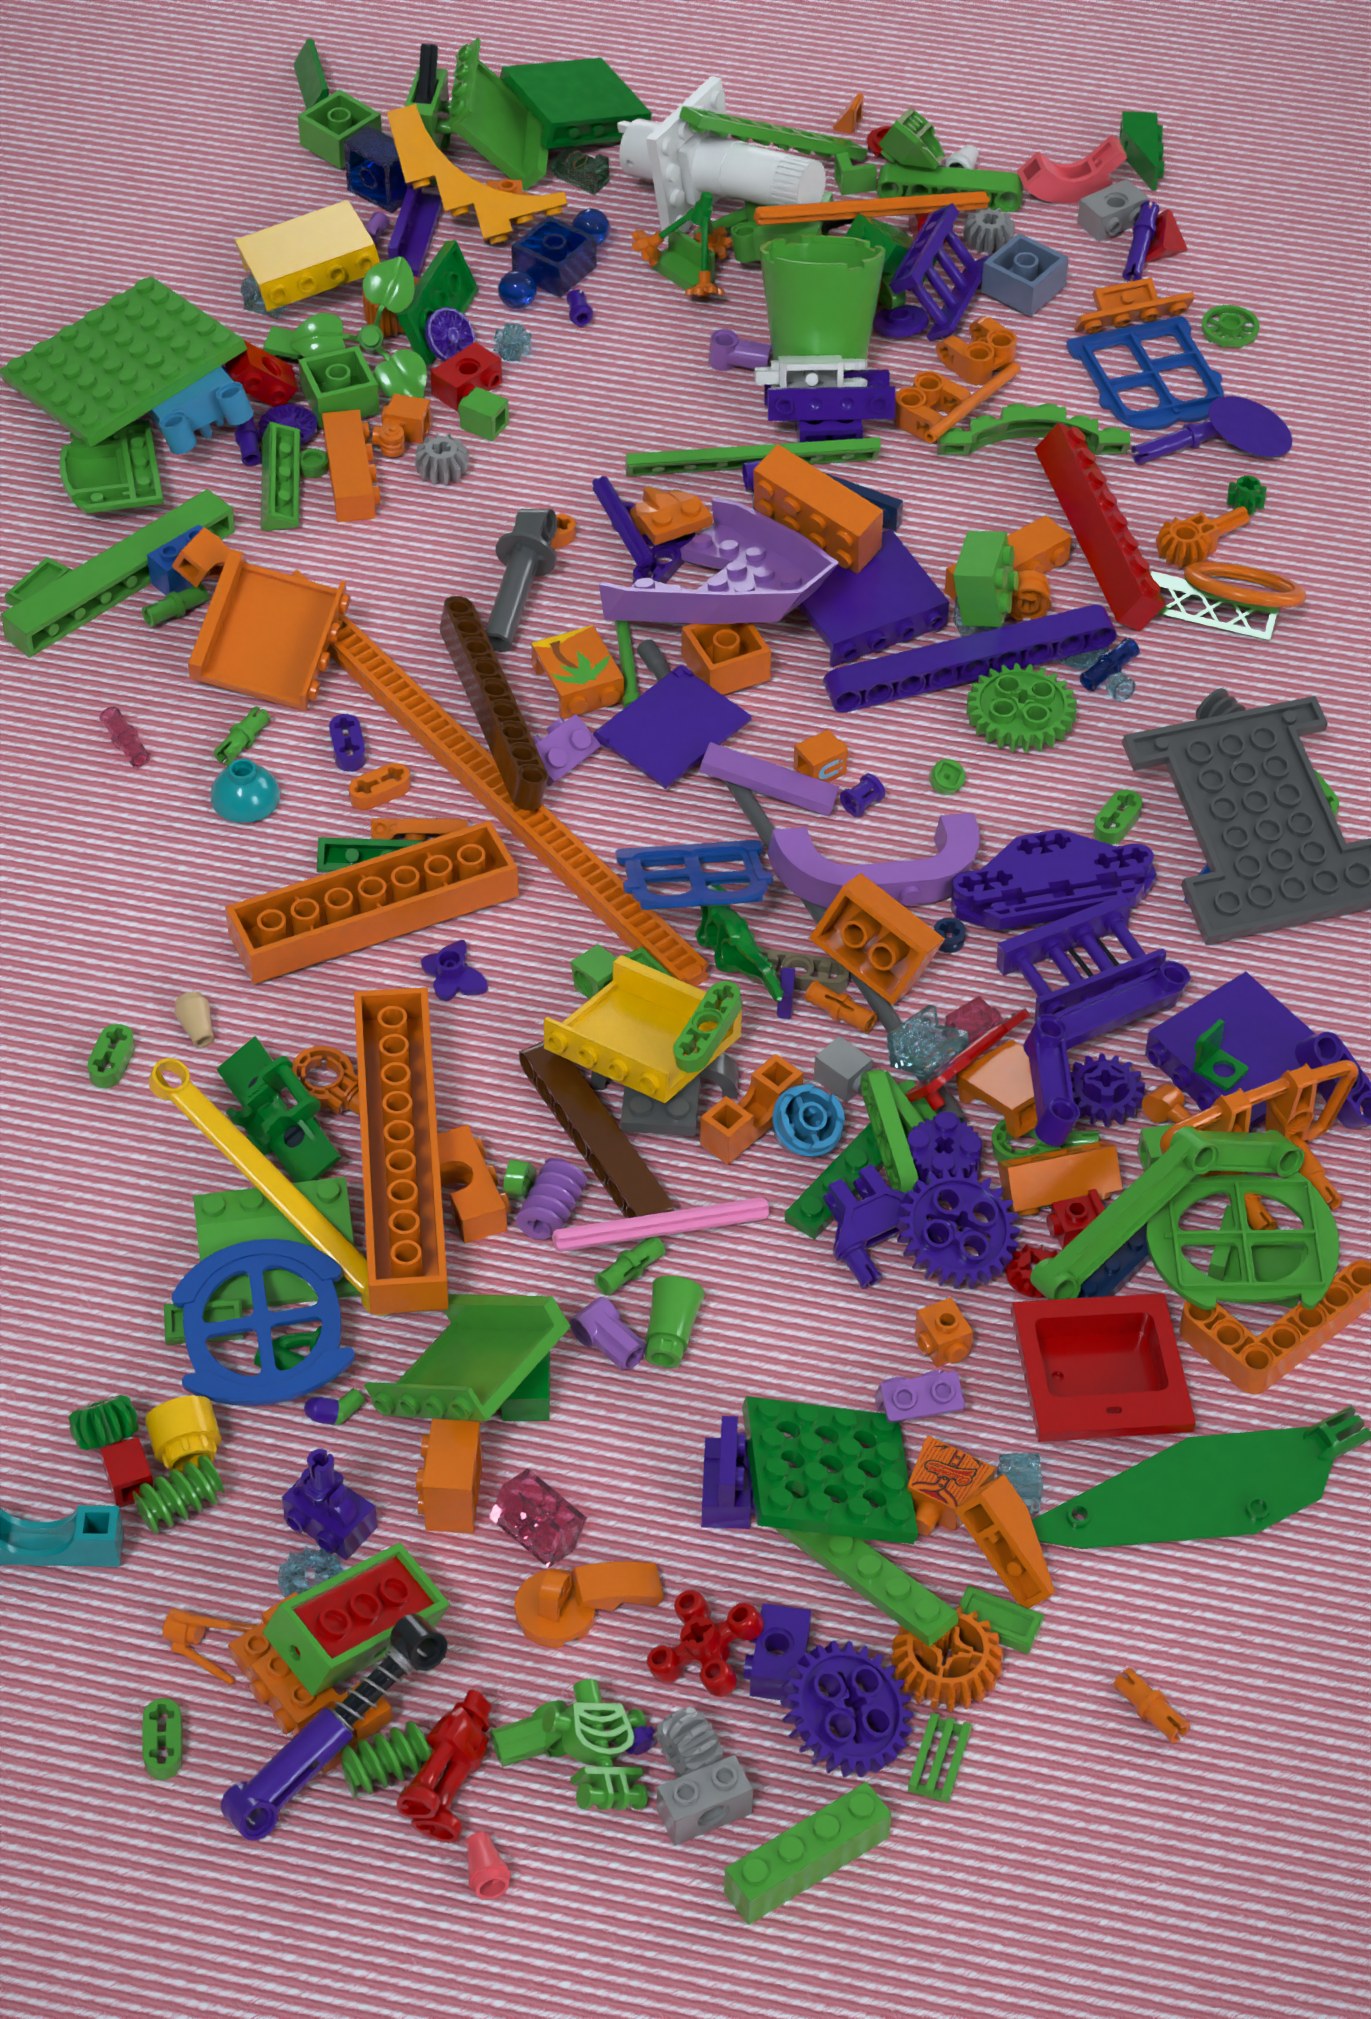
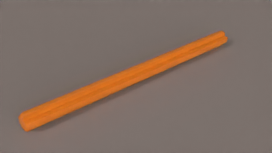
M978 191L762 206L755 209L753 219L757 225L761 226L855 219L858 213L870 218L927 214L952 203L958 211L976 210V208L986 209L990 199L986 192Z

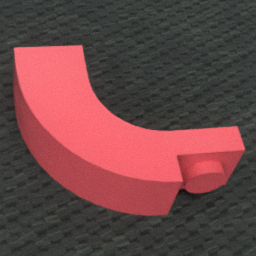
M1111 134L1094 151L1080 161L1070 164H1059L1051 161L1038 151L1017 172L1024 188L1037 198L1052 203L1078 202L1081 198L1113 184L1109 174L1118 168L1128 157L1119 139Z

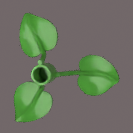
M399 256L380 262L367 271L363 280L365 297L373 304H380L373 325L364 326L358 336L342 334L343 323L338 316L330 313L315 314L306 319L296 329L290 341L291 348L304 358L345 349L343 340H350L354 343L359 342L362 350L367 353L377 352L386 360L378 364L374 369V378L378 388L385 395L392 398L393 394H400L424 399L427 369L423 359L419 354L408 349L398 350L390 357L382 349L384 339L379 329L385 307L393 313H401L407 309L413 300L415 290L414 276L405 258Z

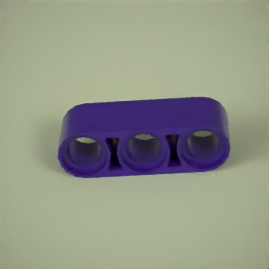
M1322 1032L1301 1039L1295 1049L1296 1059L1301 1067L1307 1063L1310 1069H1314L1342 1060H1349L1357 1065L1359 1070L1358 1077L1337 1118L1349 1129L1370 1126L1371 1081L1341 1039L1332 1032ZM1317 1045L1321 1050V1056L1318 1053ZM1339 1077L1317 1083V1090L1326 1102L1337 1085ZM1360 1105H1361V1107H1362V1109H1363V1115L1361 1114V1111H1360Z

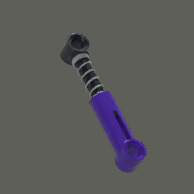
M409 1614L401 1618L392 1629L390 1635L392 1646L388 1649V1652H385V1660L380 1665H372L373 1672L367 1678L360 1677L361 1684L355 1690L347 1689L348 1697L342 1703L335 1702V1710L332 1708L328 1710L324 1706L248 1782L242 1781L230 1787L223 1795L220 1803L221 1812L224 1817L248 1840H259L271 1833L276 1826L278 1812L354 1737L351 1734V1731H354L351 1726L358 1719L365 1720L364 1713L371 1706L377 1708L376 1701L383 1694L390 1695L388 1689L396 1681L402 1683L401 1676L403 1674L407 1676L414 1669L416 1671H428L442 1662L448 1650L445 1636L419 1614Z

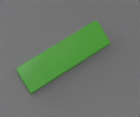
M269 422L262 438L261 530L263 531L295 528L299 525L300 429L274 422Z

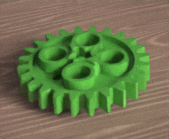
M1015 663L1014 670H1009L1005 665H1001L1000 673L989 669L988 677L980 675L978 683H972L971 692H968L966 715L970 716L969 725L976 726V734L986 733L985 742L987 743L994 739L998 740L997 748L999 749L1005 744H1009L1011 752H1014L1017 746H1022L1025 753H1028L1029 746H1034L1038 751H1042L1043 743L1054 747L1055 738L1063 741L1065 739V732L1071 733L1072 723H1075L1077 700L1073 699L1074 691L1066 690V681L1057 682L1058 674L1054 673L1046 676V668L1044 667L1035 672L1033 671L1032 664H1029L1026 670H1021L1018 663Z

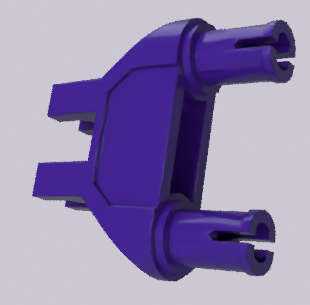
M872 1164L860 1169L858 1172L860 1177L853 1182L854 1187L862 1198L861 1201H857L842 1178L830 1183L827 1187L829 1192L825 1193L822 1197L838 1223L833 1255L837 1261L847 1264L860 1284L861 1289L868 1288L869 1284L873 1286L882 1278V1274L877 1270L865 1250L904 1231L895 1228V1224L902 1217L897 1211L900 1205L905 1203L903 1198L906 1193L889 1188ZM927 1234L932 1242L942 1244L937 1235Z

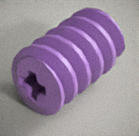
M559 1158L545 1160V1164L540 1169L539 1175L528 1193V1198L523 1202L522 1209L516 1216V1223L519 1229L534 1240H546L555 1230L563 1229L564 1223L570 1218V1212L576 1206L575 1201L581 1196V1189L587 1184L585 1174L565 1160Z

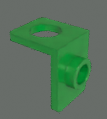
M1219 1019L1210 1029L1202 1033L1194 1046L1196 1057L1193 1071L1228 1092L1248 1073V1066L1220 1049L1225 1022ZM1218 1064H1227L1233 1068L1234 1074L1230 1077H1220L1215 1074L1213 1068Z

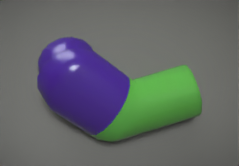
M352 1388L339 1400L312 1397L305 1403L304 1412L307 1417L317 1423L340 1425L365 1404V1399L358 1390Z

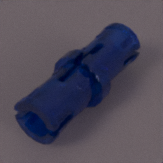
M1128 637L1110 652L1102 653L1098 657L1097 663L1080 674L1079 679L1082 686L1088 691L1093 692L1109 677H1116L1121 673L1122 667L1140 654L1138 644Z

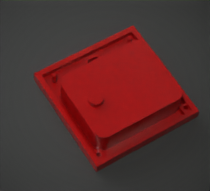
M1165 1293L1012 1302L1010 1312L1038 1442L1194 1432L1196 1421Z

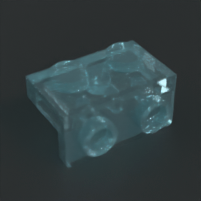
M927 1005L887 1035L890 1067L911 1072L915 1076L931 1074L935 1069L949 1059H952L969 1045L968 1032L938 1024L937 1008L933 1005Z

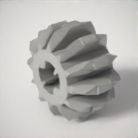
M989 206L986 210L976 208L975 213L968 214L963 232L965 236L964 241L968 243V248L977 249L978 254L987 252L991 255L992 252H997L1013 238L1015 232L1014 221L1010 219L1009 213H1002L1000 208L996 210H991Z
M436 434V437L433 439L425 437L424 443L417 445L415 458L417 473L421 475L423 481L431 480L433 486L439 482H443L446 486L449 481L459 482L460 476L466 475L468 469L469 453L467 447L462 444L461 439H452L450 434L446 437H440Z
M689 1706L683 1710L679 1709L665 1717L664 1721L657 1725V1741L661 1745V1753L665 1755L668 1765L674 1768L677 1776L681 1777L722 1760L723 1748L718 1742L719 1736L712 1729V1724L706 1721L704 1714L700 1711L697 1712L693 1707Z

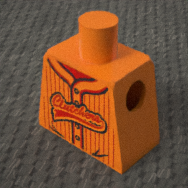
M927 1436L907 1486V1490L912 1494L918 1533L928 1536L936 1524L951 1531L957 1530L963 1523L954 1509L974 1491L994 1480L996 1467L931 1436Z

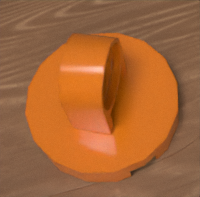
M550 1568L549 1570L539 1571L527 1578L518 1589L514 1603L515 1617L525 1637L540 1646L551 1648L564 1647V1642L572 1641L577 1637L578 1641L584 1638L593 1627L596 1616L595 1608L579 1607L571 1571Z

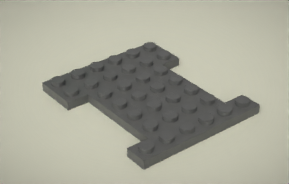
M1316 696L1131 733L1123 737L1122 745L1133 771L1166 764L1211 873L1184 878L1181 884L1205 945L1371 908V838L1346 843L1299 737L1325 731L1328 722Z

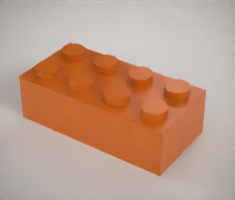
M777 444L753 469L754 508L763 515L805 536L837 560L839 566L849 568L858 574L882 548L883 510L781 445Z

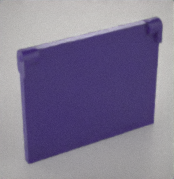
M679 665L597 729L593 735L602 746L614 751L666 789L704 758L709 742L721 745L752 720V716L693 675L691 670L683 665Z

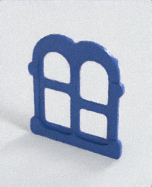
M1179 316L1067 340L1066 349L1072 358L1081 360L1100 392L1099 405L1103 409L1110 410L1119 421L1128 426L1144 430H1158L1172 426L1177 421H1201L1209 418L1208 409L1210 404L1215 399L1224 397V391L1221 386L1222 376L1219 372L1211 370L1191 338V326L1184 317ZM1172 335L1184 351L1181 354L1151 360L1140 341ZM1117 345H1126L1143 372L1109 379L1093 351ZM1183 366H1192L1204 383L1207 395L1203 398L1188 401L1179 400L1170 393L1159 372ZM1148 385L1154 389L1160 403L1155 408L1134 411L1124 405L1117 392Z
M760 840L624 848L615 851L617 863L625 865L628 880L623 882V891L632 894V897L640 903V907L643 910L763 901V894L768 889V884L773 882V874L763 870L759 855L763 853V846ZM742 860L745 870L705 873L702 872L700 863ZM685 864L683 869L642 870V867ZM690 881L691 890L678 895H657L650 893L647 890L646 884ZM750 883L749 887L737 891H716L706 886Z

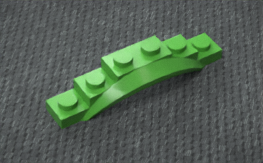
M1016 403L1002 407L999 419H995L993 416H979L976 419H971L968 431H963L961 428L949 429L938 438L937 455L969 456L974 451L998 441L1029 437L1044 438L1058 422L1070 428L1074 426L1080 429L1086 436L1085 442L1089 450L1094 455L1127 454L1131 439L1130 431H1122L1117 427H1109L1103 431H1098V419H1090L1085 415L1066 419V407H1058L1052 403L1042 404L1039 407H1026L1024 404Z

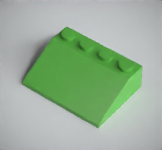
M346 1177L292 1183L354 1246ZM257 1188L193 1195L200 1262L219 1250L251 1240H289L317 1249ZM282 1269L264 1272L263 1280L267 1307L318 1301V1297L313 1289L297 1275ZM245 1274L229 1278L217 1288L209 1301L242 1298L243 1310L253 1309L249 1276ZM343 1275L339 1281L333 1282L338 1298L360 1295V1292Z

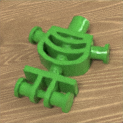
M581 1680L573 1685L576 1702L562 1713H559L555 1707L547 1708L542 1722L545 1732L561 1731L563 1748L570 1757L584 1764L596 1766H584L571 1777L572 1785H579L576 1791L577 1805L580 1809H589L592 1805H596L599 1810H608L611 1806L615 1810H625L628 1805H632L634 1809L642 1810L648 1800L646 1787L643 1784H634L632 1788L628 1787L644 1775L642 1767H613L612 1763L613 1760L633 1745V1729L646 1726L645 1716L639 1709H632L626 1715L621 1703H602L597 1680ZM614 1741V1748H609L608 1744Z

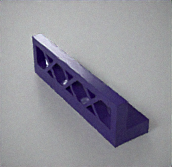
M413 185L408 186L388 245V260L399 256L405 258L412 270L413 276L418 278L421 276L443 208L440 195L422 193V188L413 189Z

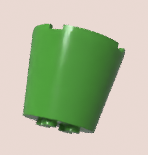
M830 235L799 236V242L786 243V239L778 238L760 246V261L773 360H778V356L841 355L842 359L867 360L886 257V250L883 246L878 245L873 249L870 248V241Z

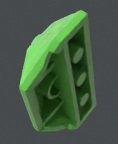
M912 107L895 121L878 144L882 148L881 154L892 163H895L897 160L900 164L936 169L945 158L940 141L934 136L936 132L934 126Z

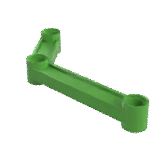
M1193 1126L1182 1127L1172 1136L1169 1149L1056 1257L1044 1259L1034 1267L1030 1281L1048 1300L1077 1298L1081 1290V1284L1195 1175L1205 1174L1209 1171L1277 1173L1281 1177H1290L1301 1168L1304 1162V1152L1287 1137L1274 1129L1264 1133L1198 1131Z

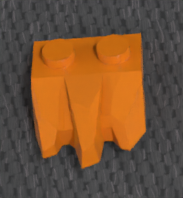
M647 486L643 489V502L635 504L630 509V516L641 535L646 534L655 546L713 525V515L699 497L680 490H670L668 493Z

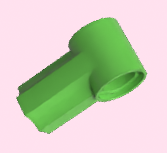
M562 1700L547 1702L538 1707L531 1717L491 1730L495 1753L502 1767L544 1753L549 1757H560L568 1754L563 1748L561 1731L555 1730L553 1733H548L543 1730L542 1725L543 1716L547 1708L555 1707L559 1713H562L568 1708L566 1702Z

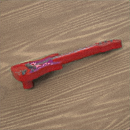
M1023 1008L1016 1013H1012L1011 1017H1006L1005 1021L999 1022V1025L991 1028L955 1057L943 1064L937 1071L907 1091L905 1096L910 1103L924 1097L933 1111L944 1105L945 1102L937 1089L1001 1040L1007 1032L1030 1016L1027 1009Z

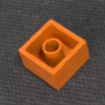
M753 623L690 624L682 627V658L693 672V675L720 694L724 695L770 680L771 650Z
M432 1418L430 1434H423L421 1441V1458H424L423 1468H418L416 1476V1492H419L418 1514H423L425 1517L426 1531L474 1534L483 1467L480 1422Z

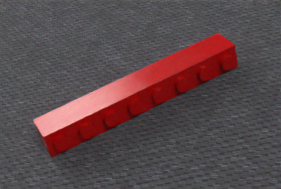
M1058 422L1034 450L1116 621L1141 631L1166 605L1159 592L1161 588L1153 579L1149 571L1150 566L1138 549V541L1131 535L1127 527V519L1120 513L1116 505V497L1109 491L1106 485L1107 479L1099 470L1095 462L1096 457L1089 450L1085 442L1086 436L1077 427L1072 426L1070 428Z

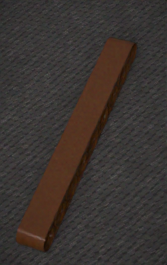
M450 596L446 598L443 606L439 628L441 636L512 802L521 809L536 810L541 807L548 780L547 770L474 604L465 597Z

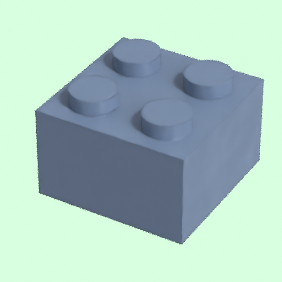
M1018 233L984 262L981 292L1022 313L1032 316L1066 286L1069 257Z

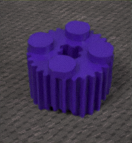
M940 1112L933 1117V1120L927 1118L925 1123L920 1121L918 1127L914 1126L913 1130L908 1133L907 1143L920 1181L925 1183V1178L930 1172L939 1180V1174L943 1168L948 1170L951 1177H954L958 1168H962L964 1178L969 1179L973 1171H977V1176H979L982 1140L977 1132H973L972 1126L967 1127V1122L960 1123V1119L954 1113Z

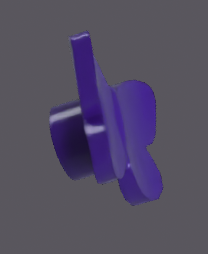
M465 940L456 941L444 947L440 952L426 955L421 959L423 971L428 975L436 977L433 986L435 995L440 1000L449 1001L458 991L467 996L480 995L488 991V984L484 976L477 970L468 967L467 963H465L467 958Z

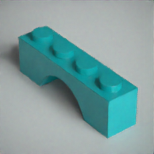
M78 1505L76 1510L68 1517L51 1522L23 1520L6 1513L0 1508V1565L120 1567L124 1529L119 1506Z

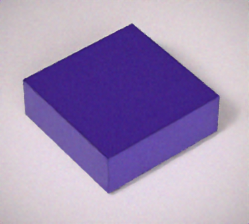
M783 967L780 971L779 981L784 993L782 1001H777V1015L779 1016L778 1018L791 1019L795 968Z

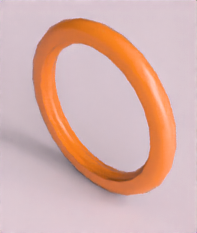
M1204 561L1191 563L1183 570L1185 580L1193 586L1212 595L1240 603L1282 608L1301 605L1307 598L1305 589L1296 582L1281 575L1250 566ZM1208 576L1248 580L1272 587L1283 593L1245 589L1217 581Z

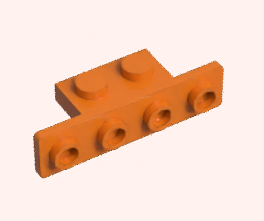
M1152 277L1097 288L1092 293L1097 312L1080 315L1073 328L1075 333L1085 331V333L1091 334L1111 325L1115 328H1120L1135 320L1142 319L1143 322H1148L1164 314L1170 313L1171 316L1181 315L1188 310L1195 296L1193 292L1158 298Z

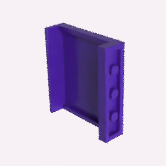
M892 529L882 531V548L858 574L849 568L837 565L817 591L797 607L829 647L830 666L835 667L947 626L949 601Z
M1245 971L1148 1032L1145 1055L1153 1066L1159 1067L1172 1079L1175 1086L1180 1090H1184L1197 1103L1198 1107L1204 1111L1210 1108L1221 1095L1227 1096L1236 1092L1239 1088L1243 1092L1278 1080L1287 1070L1293 1071L1300 1068L1301 1066L1295 1055L1296 1045L1301 1039L1315 1035V1033ZM1219 1019L1225 1022L1220 1049L1248 1066V1073L1228 1092L1193 1071L1196 1057L1195 1043L1201 1034L1210 1029ZM1317 1045L1318 1053L1321 1056V1050ZM1218 1064L1213 1068L1215 1074L1220 1077H1230L1234 1074L1233 1068L1227 1064ZM1265 1101L1252 1105L1249 1133L1251 1129L1265 1121L1267 1107Z

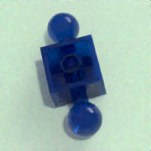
M584 209L574 217L571 226L547 215L511 245L512 271L506 273L498 285V295L502 303L508 308L515 310L527 308L535 300L537 287L560 298L597 267V246L604 243L610 233V223L607 216L598 209Z

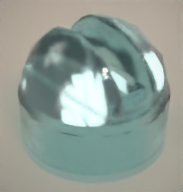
M1122 672L1110 675L1105 683L1108 694L1118 702L1130 698L1136 686L1135 681Z

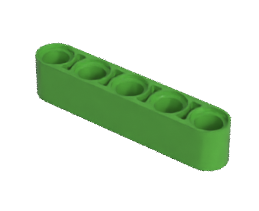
M900 163L884 164L880 168L877 184V195L879 198L984 191L990 199V202H988L989 208L991 210L1000 208L1001 212L1016 211L1021 206L1023 183L1019 175L1011 172L940 166L932 169Z

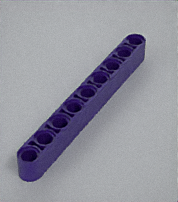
M1089 605L839 667L825 675L823 684L833 708L841 713L850 712L978 680L980 675L988 677L989 669L1000 673L1001 665H1005L1009 670H1014L1015 663H1018L1020 668L1023 669L1027 668L1029 664L1035 666L1103 649L1114 642L1117 632L1102 605Z

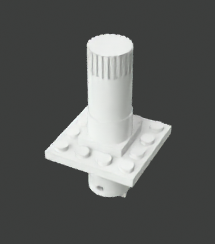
M711 76L662 123L635 119L632 122L621 121L617 124L618 132L624 133L619 150L621 168L627 175L653 181L662 231L684 216L691 208H694L695 203L700 200L702 192H709L713 195L711 205L717 202L720 197L739 199L764 206L819 203L822 201L826 187V171L822 162L748 145L742 141L730 139V134H728L727 138L712 134L710 130L702 134L688 128L690 123L679 117L683 105L727 114L721 78ZM689 220L678 229L685 233L694 223ZM666 236L664 242L668 243V236Z

